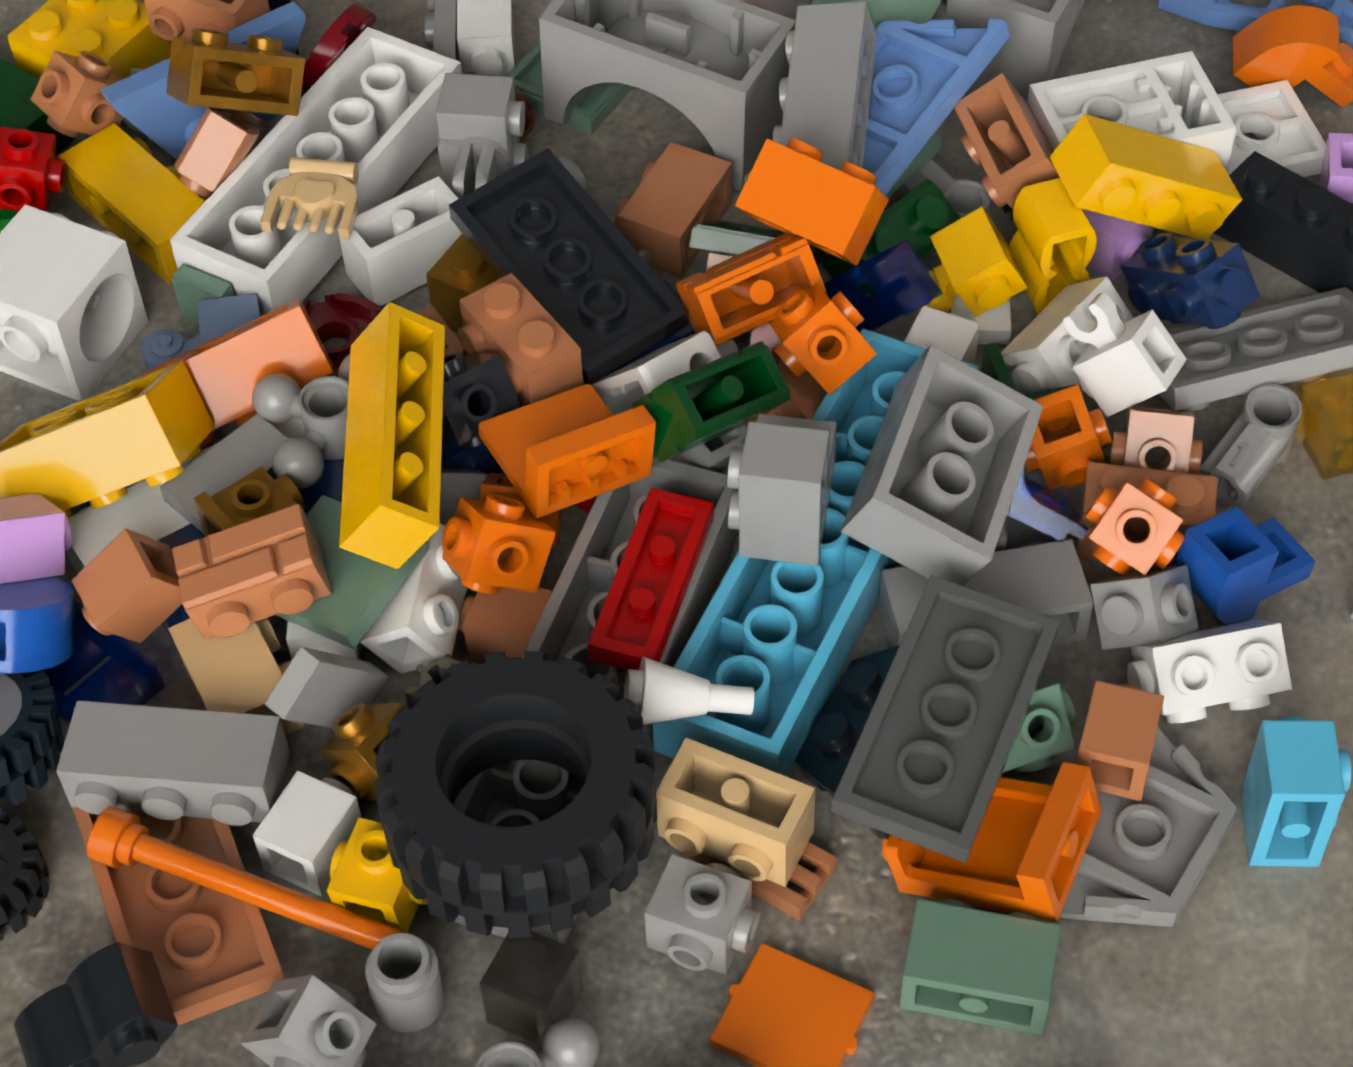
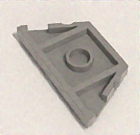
M1158 727L1142 800L1137 801L1097 791L1102 812L1059 918L1173 927L1234 823L1238 810L1236 805L1218 784L1204 777L1200 769V763L1184 745L1176 748Z

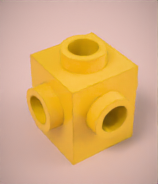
M358 817L348 842L341 841L338 844L331 860V881L327 887L331 903L408 933L419 904L426 905L427 899L414 898L403 884L400 869L393 866L382 823Z

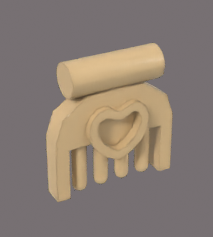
M291 157L288 171L289 176L279 179L270 190L260 220L262 232L272 233L280 206H282L277 221L278 229L284 230L287 228L293 207H296L297 214L293 223V229L301 231L305 220L310 222L309 230L312 233H316L319 230L321 221L328 218L325 232L333 234L342 211L343 214L338 227L340 239L349 240L359 210L356 184L359 177L358 163Z

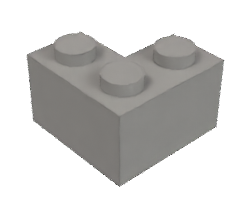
M758 414L757 423H748L746 438L742 439L741 447L732 448L727 477L728 488H734L729 505L728 529L739 530V557L818 566L835 466L837 422Z

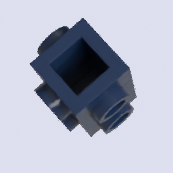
M1162 233L1144 241L1139 246L1140 252L1121 265L1129 285V298L1141 315L1153 309L1159 319L1168 320L1171 323H1187L1206 326L1208 329H1219L1235 322L1241 315L1240 311L1260 297L1239 243L1213 241L1208 237L1196 239L1177 237L1171 233Z

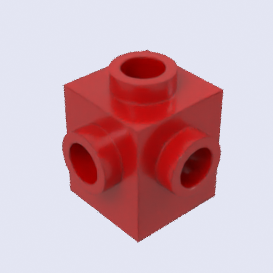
M0 127V209L19 212L26 204L47 212L52 193L61 194L65 180V160L56 158V135L34 132L27 129Z

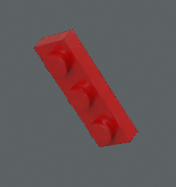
M650 488L587 644L589 660L627 670H639L642 657L660 662L714 521V502Z

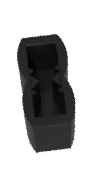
M120 942L106 946L85 959L73 970L65 984L46 992L30 1003L19 1014L14 1023L27 1067H125L139 1065L152 1059L159 1052L160 1046L174 1033L178 1026L153 953Z

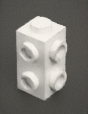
M1107 276L1067 285L1001 352L1014 386L1021 394L1024 395L1075 384L1079 385L1081 393L1084 391L1079 377L1072 367L1090 343H1084L1072 337L1065 328L1063 318L1073 306L1078 304L1086 317L1097 321L1088 306L1097 294L1104 292L1115 303L1117 313L1123 323L1133 319L1132 314Z
M441 523L439 524V529L426 541L430 549L360 641L361 644L400 674L417 670L416 667L419 664L427 666L432 661L444 658L445 654L452 656L458 630L459 615L464 603L467 587L461 584V576L442 559V536L445 526Z
M1252 620L1191 632L1161 644L1131 647L1133 662H1129L1127 665L1128 684L1137 686L1145 692L1164 696L1161 715H1165L1166 722L1171 724L1206 718L1207 706L1229 702L1230 710L1233 711L1264 707L1271 704L1269 694L1292 690L1282 627L1279 622Z

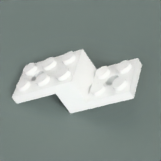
M1193 51L1029 85L1028 103L1053 152L1082 115L1088 114L1095 117L1101 116L1105 120L1213 150L1216 152L1228 175L1254 151L1302 177L1321 174L1326 143L1288 80L1217 94ZM1253 133V135L1263 140L1250 139L1244 134Z

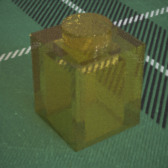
M1353 373L1335 378L1324 377L1313 383L1302 385L1299 396L1302 404V414L1296 434L1322 480L1353 473Z

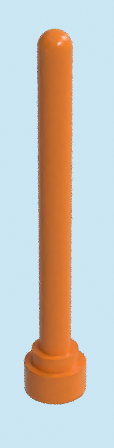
M108 806L102 811L89 836L87 856L91 860L115 869L120 868L123 864L133 867L140 862L371 950L374 949L379 941L391 934L406 933L396 927L149 835L148 827L140 824V819L137 815L113 806Z

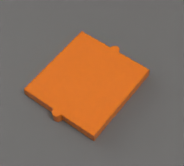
M761 943L739 984H732L729 987L730 1002L709 1039V1046L755 1067H841L846 1055H852L857 1051L858 1041L856 1035L875 999V992Z

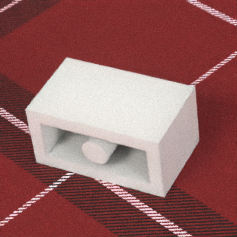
M439 176L357 215L350 239H340L346 274L367 300L383 306L427 284V272L462 234L450 219L449 204L459 198Z

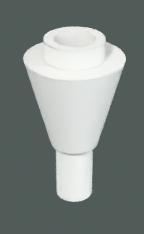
M642 657L639 670H627L624 698L633 701L643 717V725L706 715L708 711L752 715L754 688L710 684L708 679Z

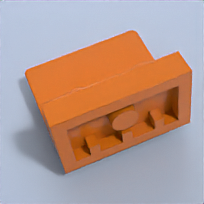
M585 384L484 420L479 423V437L532 514L538 519L651 476L656 421L644 405L613 415L593 386Z

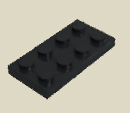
M549 148L449 204L450 219L496 275L502 278L512 273L581 348L583 381L586 384L590 385L688 326L689 311Z

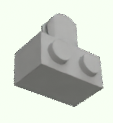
M445 73L435 112L439 136V160L445 184L458 198H461L529 159L528 143H520L519 138L524 133L525 103L523 101H516L513 77Z

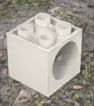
M25 204L0 232V371L77 401L86 399L149 322L126 241L111 232L98 231L70 221L61 214L48 213Z

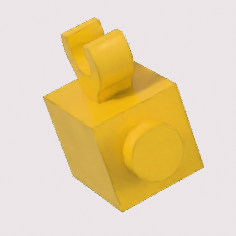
M983 207L976 209L931 235V241L942 264L931 270L922 271L908 281L910 289L918 299L934 292L930 298L918 304L919 310L924 305L948 313L958 294L975 317L1003 305L1009 298L1028 288L1003 235Z

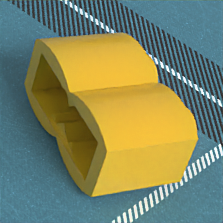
M1060 178L1024 186L1019 192L1013 207V220L1018 230L1010 242L1009 249L1028 288L1024 291L1037 315L1067 285L1090 280L1086 266L1091 261L1096 249L1097 237L1092 225L1083 210L1074 206Z

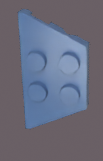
M292 1L225 32L228 34L227 42L247 44L248 35L268 36L283 40L282 49L296 54L306 17L303 10ZM170 58L101 89L102 95L113 109L176 160L207 108L186 105L166 94ZM249 111L265 122L277 117V114Z
M954 19L930 20L920 24L913 23L910 20L882 21L876 28L877 45L863 169L878 177L874 186L885 196L1009 39L1010 33L1006 21L1002 19H989L987 28L957 29Z

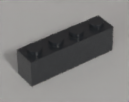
M1254 151L1229 175L1243 200L1214 233L1231 243H1239L1241 249L1319 293L1343 287L1353 292V204Z

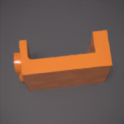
M1062 762L1053 786L1001 777L967 863L890 835L888 839H883V857L890 866L899 892L937 900L952 899L961 901L969 906L1005 913H1029L1041 920L1057 923L1102 812L1090 766Z

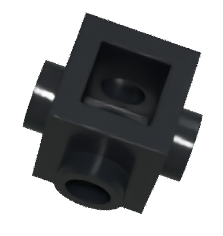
M462 352L447 355L444 357L442 442L459 445L462 449H469L484 444L479 437V423L521 408L518 396L500 354L473 352L464 357Z

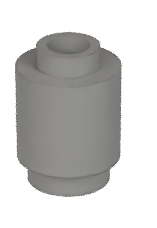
M409 933L391 934L379 941L369 954L365 965V976L378 1019L388 1028L398 1032H415L428 1027L439 1017L445 1003L444 986L434 949L423 939Z

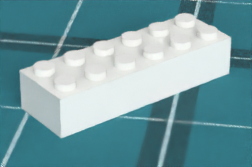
M366 27L300 99L299 115H285L170 239L177 269L184 264L231 282L235 296L257 293L262 315L297 298H300L302 302L343 254L337 226L333 234L325 232L328 218L321 221L319 230L316 233H312L309 230L310 222L305 220L301 231H295L293 223L297 214L296 207H293L286 229L280 230L277 228V221L282 206H280L272 233L262 232L260 220L270 190L279 179L289 176L288 171L291 157L357 162L359 166V177L356 184L359 204L357 215L392 199L438 146L439 136L435 112L445 73L462 74L461 62ZM342 211L340 213L337 225L340 224V220L343 214Z

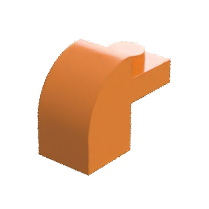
M1296 5L1282 7L1262 15L1233 36V75L1249 87L1288 80L1293 88L1302 81L1307 80L1342 108L1353 102V49L1345 43H1339L1338 17L1333 13L1313 6Z

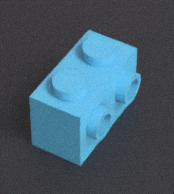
M1297 716L1284 717L1278 720H1262L1240 793L1249 866H1320L1330 835L1336 826L1345 792L1349 790L1351 783L1350 754L1347 749H1338L1334 721H1309Z

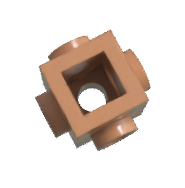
M54 51L30 99L49 116L46 122L50 127L66 136L77 138L79 133L94 135L112 123L119 127L124 118L113 109L102 95L101 89L122 80L112 71V66L107 61L86 51H81L79 57Z
M1135 405L1128 407L1124 432H1112L1109 464L1199 475L1203 441L1192 439L1195 416L1190 411ZM1161 446L1165 448V454L1161 460L1157 462L1145 460L1147 451L1152 447Z

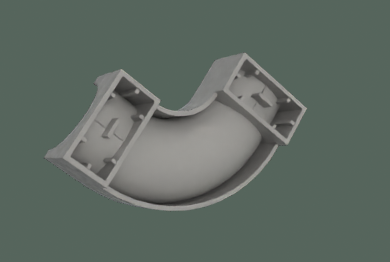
M553 0L539 17L544 118L564 125L570 118L575 105H580L595 84L620 83L643 89L662 98L682 112L704 135L715 156L732 162V188L742 191L745 175L752 170L766 139L768 138L773 141L774 127L782 125L784 113L780 106L779 85L782 77L789 76L790 68L785 49L786 34L788 30H795L797 7L808 5L810 0ZM942 0L932 20L954 19L956 28L959 29L987 28L989 19H1002L1007 22L1010 33L1009 39L963 97H966L1003 73L1028 103L1030 84L1055 78L1065 45L1085 0ZM1103 0L1109 3L1113 2V0Z

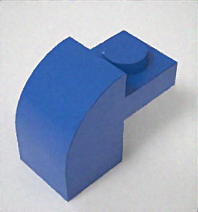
M1234 507L1187 529L1184 534L1185 539L1176 557L1175 566L1187 564L1192 591L1219 621L1225 624H1236L1253 618L1261 600L1309 578L1316 561L1274 517L1255 526L1238 507Z

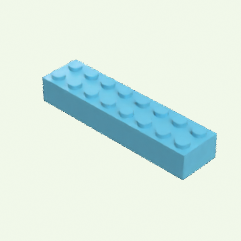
M862 329L860 333L877 352V355L831 395L826 393L812 418L813 420L837 422L835 466L818 566L739 557L738 551L674 668L708 679L710 684L753 687L754 707L752 715L708 711L706 715L653 723L655 752L674 759L684 739L689 738L789 777L799 750L819 718L879 600L881 570L895 568L898 563L840 531L897 382L924 353L925 348ZM962 361L978 370L979 366Z

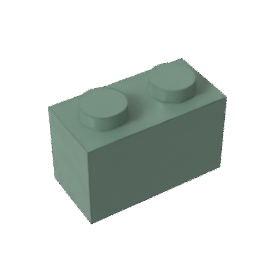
M917 899L903 972L899 1009L1043 1036L1051 998L1061 925L1043 922L1037 916L1029 913L1013 912L1003 915L976 910L961 901L952 899H941L935 902Z

